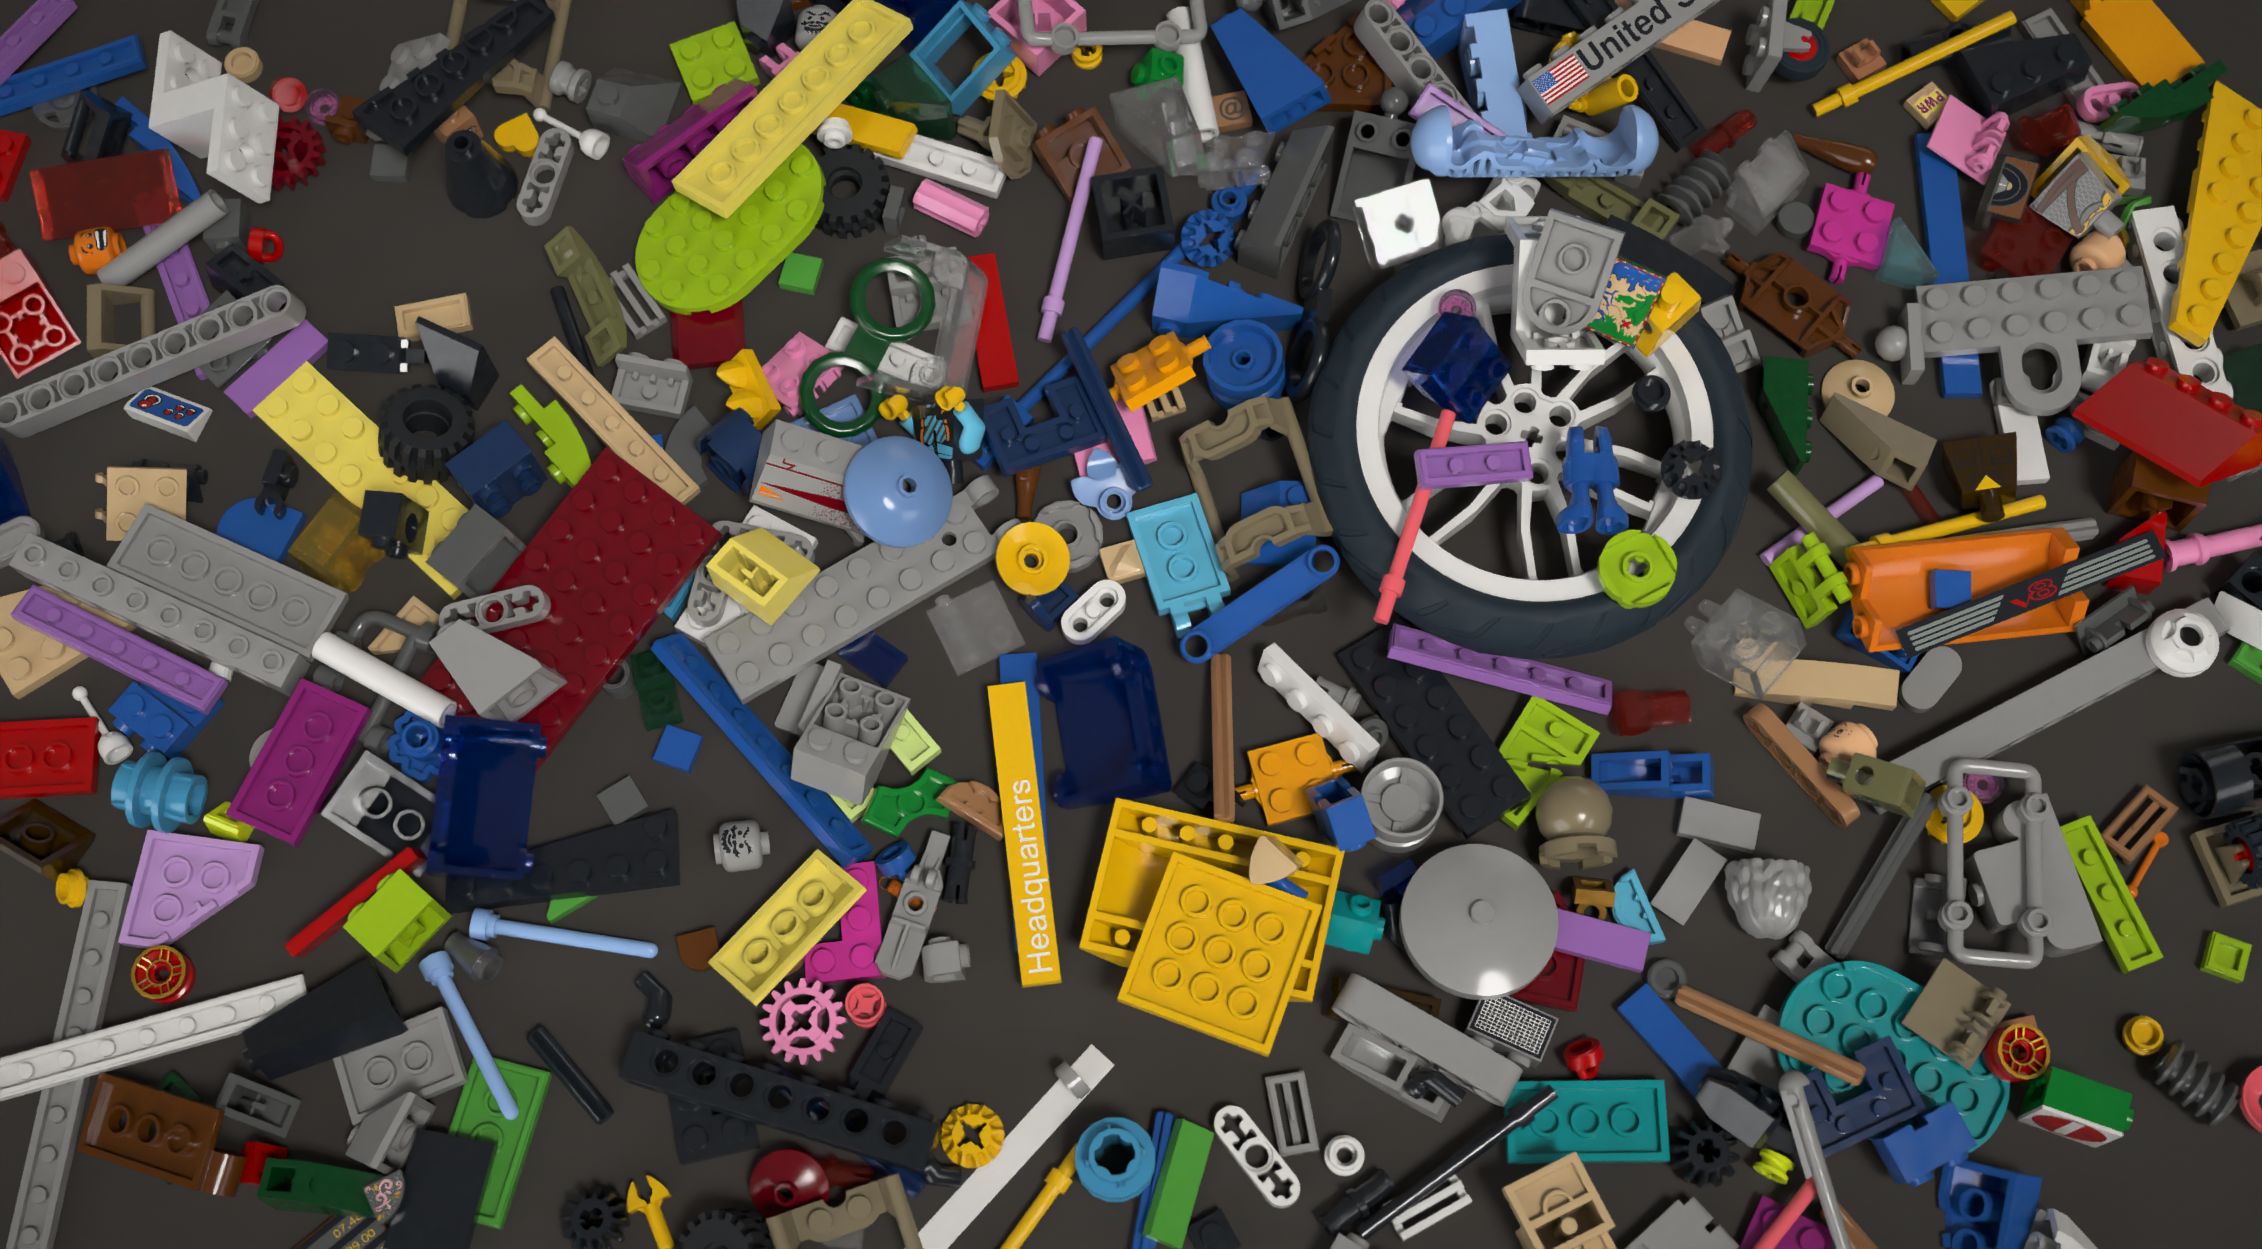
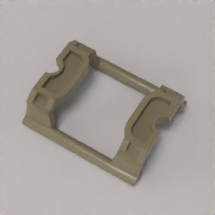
M453 0L446 37L451 40L448 50L459 45L468 0ZM545 0L548 7L554 11L556 20L552 24L543 75L537 69L512 59L487 82L493 85L496 93L525 95L535 108H543L546 112H550L553 93L550 92L549 82L553 70L560 62L572 0Z
M1261 396L1249 399L1227 410L1228 416L1222 425L1216 426L1215 423L1207 420L1185 431L1179 438L1182 447L1181 451L1195 493L1198 495L1228 582H1233L1239 578L1237 567L1260 557V548L1267 541H1272L1274 545L1281 547L1304 535L1327 537L1331 536L1333 528L1327 519L1317 493L1309 452L1289 397L1274 399ZM1268 427L1287 435L1310 503H1301L1285 508L1280 506L1268 507L1232 525L1225 536L1200 461L1203 459L1211 461L1221 459L1257 440L1261 431Z
M899 1173L846 1191V1199L839 1207L829 1206L822 1199L766 1219L775 1249H797L800 1242L808 1239L816 1242H826L872 1225L879 1217V1214L888 1211L889 1214L896 1217L905 1248L923 1249Z

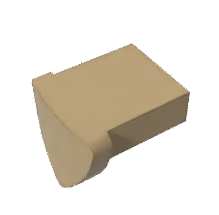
M1264 835L1258 839L1250 859L1249 879L1252 884L1275 882L1289 875H1294L1304 863L1276 837Z

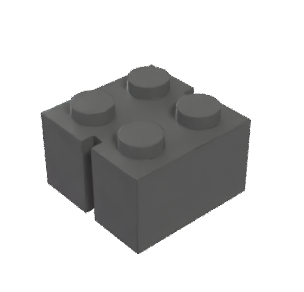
M474 504L468 512L459 518L456 527L445 540L435 546L432 555L427 559L426 563L470 599L489 594L527 546L507 527L477 504Z

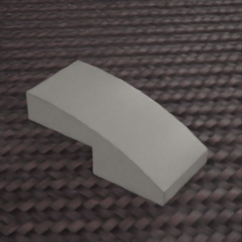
M1726 294L1700 306L1699 313L1722 340L1731 356L1737 373L1761 363L1750 329L1743 328L1732 295Z
M1694 837L1650 904L1681 925H1684L1727 859Z

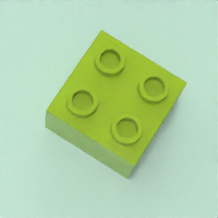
M401 869L395 874L391 873L384 877L376 888L377 892L366 903L358 904L350 912L348 921L343 925V928L366 950L396 974L452 917L448 911Z

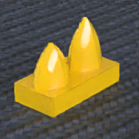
M741 349L730 361H726L719 366L716 373L717 377L728 384L733 393L728 398L726 406L733 411L739 407L744 409L753 419V426L761 430L782 410L753 349Z

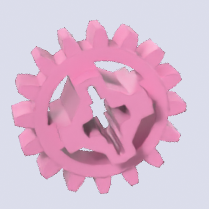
M800 978L799 988H795L789 981L784 982L786 992L781 994L773 990L771 994L776 1002L774 1005L764 1004L762 1007L770 1013L769 1018L760 1020V1025L770 1028V1032L763 1036V1040L766 1042L774 1040L776 1042L771 1050L775 1055L785 1050V1061L791 1063L796 1055H799L801 1065L808 1064L810 1055H813L817 1062L823 1061L822 1051L824 1049L835 1053L836 1048L832 1043L833 1039H844L845 1037L842 1032L837 1030L838 1025L848 1023L847 1018L838 1016L837 1013L845 1005L843 1002L833 1003L831 1001L836 994L832 988L823 994L821 992L823 988L821 981L817 980L812 988H809L808 981L805 978ZM801 995L816 997L805 1005H798L792 1000L794 997ZM826 1010H828L830 1018L827 1033L822 1029V1015ZM782 1011L785 1014V1028L780 1034L778 1019ZM799 1013L804 1015L812 1014L808 1020L812 1025L809 1030L803 1028L796 1029L799 1024L796 1017ZM810 1038L816 1044L809 1048H795L792 1046L800 1039Z

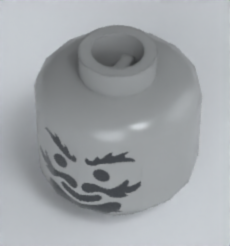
M815 5L804 9L799 14L795 34L797 47L802 51L838 14L825 5Z
M755 820L726 822L720 826L719 833L713 834L716 864H722L727 872L759 869L763 864V855L771 854L768 831L760 832L759 824Z

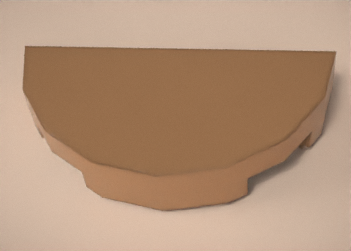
M970 781L969 783L959 782L948 786L936 798L935 801L998 841L1003 839L1004 825L1000 796L989 786L977 781Z

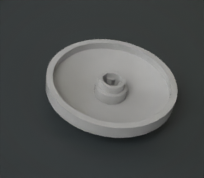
M1465 844L1451 847L1428 859L1411 878L1402 899L1399 915V927L1404 948L1418 971L1428 981L1445 992L1473 1000H1490L1506 997L1529 985L1548 963L1556 945L1559 928L1557 906L1553 894L1539 872L1513 852L1486 844Z

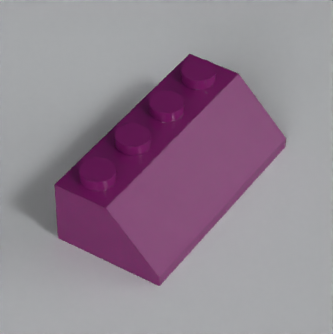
M734 78L729 83L718 86L712 92V95L701 103L690 106L673 123L662 126L645 143L636 145L629 150L627 155L622 158L627 174L653 205L675 190L671 181L758 95L756 88L752 83Z

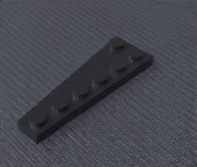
M539 0L515 1L488 19L485 24L476 27L464 35L462 43L451 50L443 49L435 55V61L421 70L416 67L406 74L408 79L393 89L389 86L356 107L352 111L355 120L406 157L556 20L554 11Z
M675 809L667 810L447 872L446 909L450 914L471 912L475 908L495 909L550 902L551 900L680 885L678 814Z

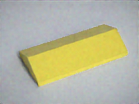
M817 849L708 963L742 996L757 1006L867 890Z

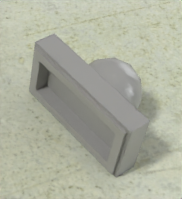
M1907 303L1898 317V326L1893 325L1884 328L1877 334L1875 340V348L1880 357L1891 362L1900 360L1901 385H1915L1925 370L1922 309L1920 303Z

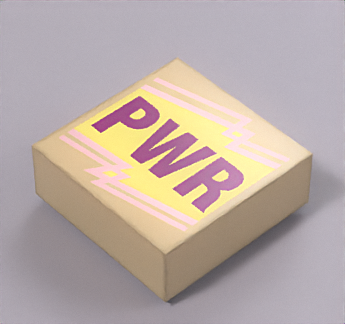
M1930 82L1908 98L1903 107L1927 131L1936 125L1947 96L1933 82Z

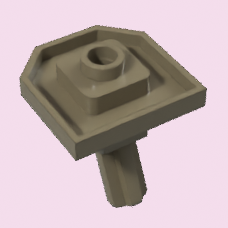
M1005 89L995 90L992 116L987 117L985 121L968 115L958 119V134L978 141L986 151L992 152L994 162L1010 179L1021 178L1031 171L1034 152L1031 145L1035 142L1037 123Z
M2261 249L2249 252L2224 304L2236 331L2262 324Z

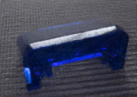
M1113 636L1035 661L1037 675L1035 676L1036 688L1041 696H1045L1049 701L1056 704L1066 771L1058 773L1052 786L1053 795L1059 807L1072 810L1115 803L1116 798L1134 800L1157 796L1171 790V773L1151 662L1142 648L1117 636Z
M445 715L443 748L441 750L426 876L523 882L524 874L532 875L534 851H527V839L537 758L545 759L548 736L540 735L541 725Z

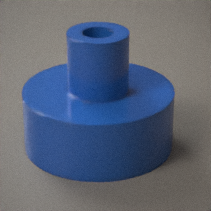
M900 841L884 849L876 857L875 864L884 877L897 875L900 882H904L906 874L911 871L909 866L915 861L916 854L907 841Z

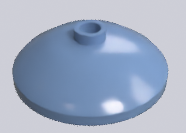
M887 436L867 444L853 457L844 477V501L851 519L867 537L888 547L907 548L929 540L943 527L951 511L953 498L952 484L946 467L929 447L908 437ZM903 481L910 483L912 487L911 493L903 489Z

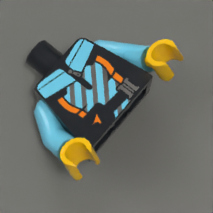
M944 386L935 393V403L912 406L909 412L906 410L908 402L903 395H894L890 399L884 400L878 407L880 414L887 420H894L896 417H899L901 419L900 424L913 436L914 440L929 447L940 458L947 469L951 484H963V462L979 460L982 457L983 435L985 432V424L983 423L984 400L965 399L964 390L956 386L952 388Z

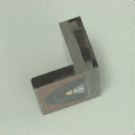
M1998 152L1977 211L1973 230L1987 233L1992 218L2020 224L2039 172L2040 163Z

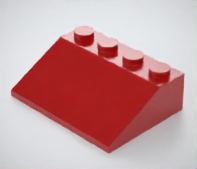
M2150 357L2129 364L2076 407L2072 414L2077 419L2198 488L2258 467L2262 462V414L2258 411L2238 406L2233 403V399L2229 395L2213 392L2201 385L2199 379L2169 368L2168 362L2159 358Z

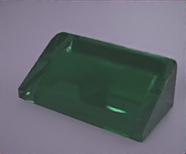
M2255 344L2224 356L2222 367L2226 381H2229L2233 388V403L2244 409L2255 410L2262 414L2261 344Z

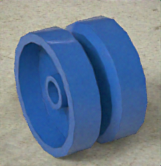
M1252 319L1233 320L1221 325L1209 336L1208 342L1212 349L1203 352V366L1209 391L1219 405L1229 410L1252 398L1267 396L1278 399L1286 383V368L1283 347L1277 334L1266 324Z

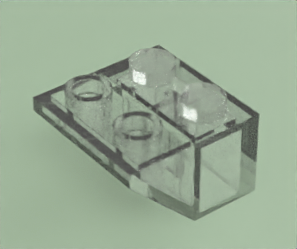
M1786 129L1776 139L1769 137L1757 151L1758 156L1752 162L1747 159L1738 167L1733 175L1736 180L1726 191L1729 197L1724 210L1755 236L1779 214L1785 204L1790 203L1802 192L1810 176V172L1792 135Z

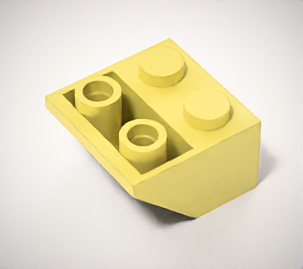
M763 527L730 538L706 565L716 587L770 626L773 625L820 572L818 566Z

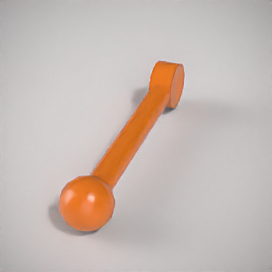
M2162 831L2151 841L2152 846L2131 883L2127 885L2133 899L2137 897V887L2158 850L2165 847L2169 842L2168 835Z

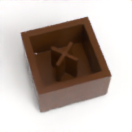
M2134 451L2113 474L2107 514L2144 523L2157 513L2164 512L2167 513L2166 529L2181 532L2208 505L2211 483L2198 488Z

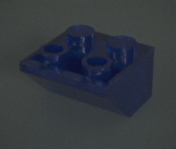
M1444 311L1401 370L1422 395L1443 409L1456 413V417L1463 422L1471 424L1513 366L1475 317Z

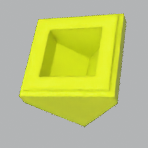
M225 801L204 816L203 821L210 833L229 841L247 843L254 829L226 815L231 805L228 801Z

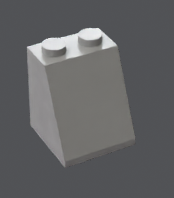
M461 619L445 624L439 629L437 636L428 642L477 713L506 729L568 682L563 675L538 660Z

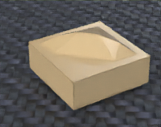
M1135 539L1099 549L1107 580H1113L1122 584L1145 577V570Z

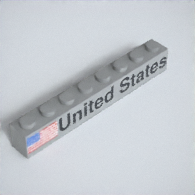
M1631 0L1632 7L1626 11L1622 7L1613 11L1604 19L1606 25L1600 29H1597L1595 25L1588 28L1577 37L1579 43L1574 47L1570 48L1568 44H1565L1550 56L1552 62L1544 67L1538 63L1522 75L1525 81L1516 91L1542 125L1721 0Z

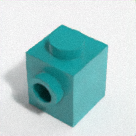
M1336 890L1325 944L1369 955L1373 940L1380 941L1384 930L1385 918L1379 917L1381 901L1364 895H1355Z

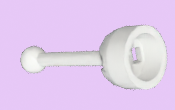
M536 108L533 111V118L536 121H545L579 139L581 151L594 160L601 159L607 152L610 144L608 134L597 129H588L581 133L547 115L543 108Z
M83 686L75 687L72 690L73 698L82 703L90 717H97L99 719V731L102 736L97 748L104 762L113 765L127 759L133 752V746L128 738L121 732H109L87 698V689Z

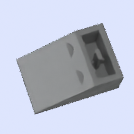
M840 673L794 747L790 779L862 806L879 776L911 698Z

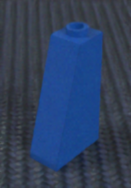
M1242 8L1224 15L1219 21L1210 25L1270 136L1332 102L1322 79Z

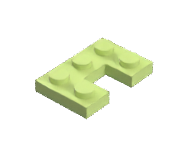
M907 709L890 751L910 775L913 776L942 752L941 748ZM872 787L862 806L829 793L827 794L850 822L853 823L864 814L875 789Z

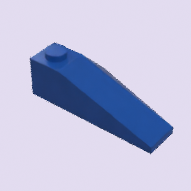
M1166 261L1161 263L1152 313V331L1158 332L1160 335H1166L1174 330L1177 337L1199 338L1203 335L1209 337L1221 325L1233 320L1252 319L1266 324L1273 331L1298 330L1301 328L1304 307L1266 293H1258L1252 296L1240 288L1241 284L1231 280L1227 282V285L1208 279L1209 272L1198 268Z
M1965 1160L1950 1168H1947L1944 1164L1938 1192L1939 1209L1944 1210L1946 1234H1942L1943 1248L2024 1249L2036 1217L2043 1177L1970 1160Z

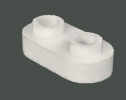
M1102 580L1095 583L1064 612L1061 619L1064 637L1069 642L1077 645H1084L1094 640L1124 611L1126 595L1123 587L1113 580ZM1104 598H1111L1114 601L1110 607H1105L1100 602ZM1079 622L1087 625L1086 630L1082 632L1076 631L1073 627Z

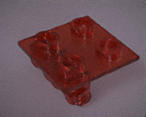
M2025 204L2020 219L2002 215L1980 251L1983 254L1982 267L1988 272H1994L1996 269L2003 267L2016 277L2052 274L2074 236Z

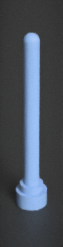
M475 908L470 922L469 935L472 939L487 941L489 937L496 938L497 935H504L645 958H654L658 954L657 945L651 942L500 919V915L494 914L493 910Z
M439 951L427 956L418 965L425 981L431 982L433 986H438L503 1116L508 1120L516 1119L519 1115V1108L452 980L454 964L448 952Z

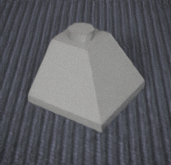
M410 1091L368 1115L364 1118L361 1125L358 1124L354 1127L347 1140V1147L349 1148L345 1155L386 1175H390L400 1169L403 1170L409 1160L417 1129L426 1128L436 1106Z

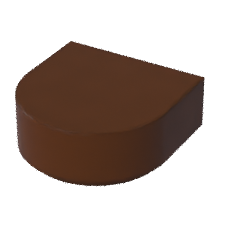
M715 927L676 936L680 957L689 969L695 972H706L713 968L708 961L720 950Z

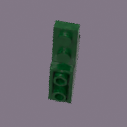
M2219 59L2207 68L2204 63H2201L2184 75L2187 79L2185 83L2181 78L2171 84L2165 78L2154 87L2147 82L2130 94L2133 101L2129 103L2126 98H2123L2109 108L2107 112L2110 117L2098 126L2104 132L2138 133L2155 130L2180 121L2214 98L2206 86L2227 72L2228 69Z

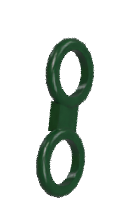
M898 257L880 258L864 266L854 278L849 296L851 312L858 326L843 352H830L815 359L804 371L798 388L800 407L805 417L821 433L837 438L856 437L871 429L881 417L878 407L886 400L884 382L877 368L891 343L906 342L920 335L932 321L936 307L934 287L927 274L913 262ZM883 273H897L907 277L915 284L920 294L921 306L917 317L903 327L891 328L879 324L871 317L866 308L865 292L867 286L873 278ZM831 368H850L864 377L870 390V402L867 411L862 417L852 422L840 423L827 418L820 412L814 399V387L819 376Z

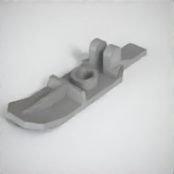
M932 830L920 864L915 865L906 874L885 937L875 960V964L883 976L900 981L911 976L914 972L944 887L940 867L951 838L949 835ZM913 899H920L923 901V907L918 911H913L909 908V903Z

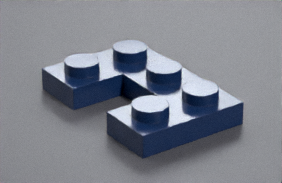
M1079 375L1046 385L1045 394L1056 418L1026 428L1012 397L984 406V433L1004 477L1107 442V432Z
M1885 1036L1850 1052L1853 1060L1863 1064L1866 1068L1863 1080L1868 1090L1837 1105L1819 1069H1814L1804 1074L1810 1081V1084L1803 1086L1824 1158L1927 1110L1891 1036Z

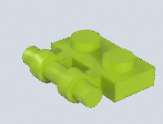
M1811 532L1801 539L1807 549L1806 553L1799 544L1788 548L1769 565V568L1806 629L1817 626L1838 609L1831 597L1832 593L1839 604L1845 603L1853 597L1846 585L1849 582L1842 571L1838 572L1829 557L1831 554L1830 549L1826 543L1819 541L1815 532ZM1815 564L1818 567L1821 574L1823 575L1825 581L1822 582L1816 570L1814 569L1813 566Z

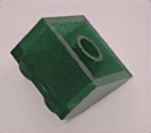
M908 53L873 76L876 88L874 97L879 104L878 114L915 123L918 129L917 134L927 138L951 141L956 137L951 101Z

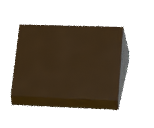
M36 799L30 800L0 818V850L55 883L61 873H67L70 869H75L94 842L96 836Z

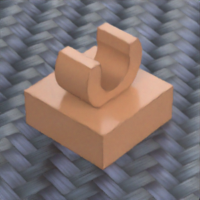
M1867 38L1838 53L1835 60L1853 85L1885 70L1887 63L1880 55L1881 50L1873 40L1869 41Z

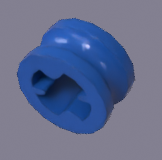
M2061 416L2056 419L2054 425L2047 428L2045 436L2049 443L2063 453H2071L2075 448V444H2080L2083 441L2084 432L2074 420Z

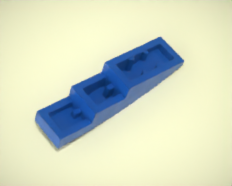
M122 96L115 104L133 113L129 124L133 130L129 136L138 149L149 157L144 164L154 178L163 186L166 185L171 192L188 204L203 195L200 185L170 141L149 129L150 119Z

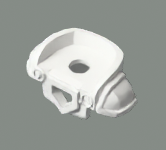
M1494 177L1485 194L1478 202L1474 201L1466 208H1452L1445 214L1441 222V229L1445 234V245L1448 246L1475 237L1506 234L1504 231L1505 216H1527L1534 206V199L1541 187V183L1532 177Z

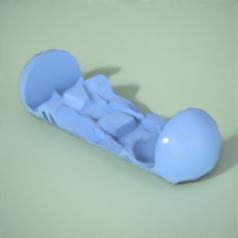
M1438 105L1423 113L1417 120L1411 135V151L1417 165L1424 170H1429L1435 176L1448 175L1454 178L1619 177L1625 174L1635 176L1641 174L1651 165L1659 147V133L1653 118L1636 105L1624 106L1616 128L1610 134L1603 137L1590 136L1582 128H1573L1563 138L1539 137L1533 139L1519 135H1489L1483 132L1481 122L1475 120H1467L1452 130L1450 113L1445 105Z

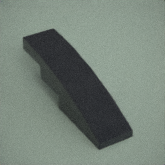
M1610 214L1605 226L1626 232L1619 250L1620 254L1637 260L1651 270L1667 277L1671 273L1676 272L1702 298L1700 306L1726 294L1734 296L1737 287L1708 266L1648 231Z

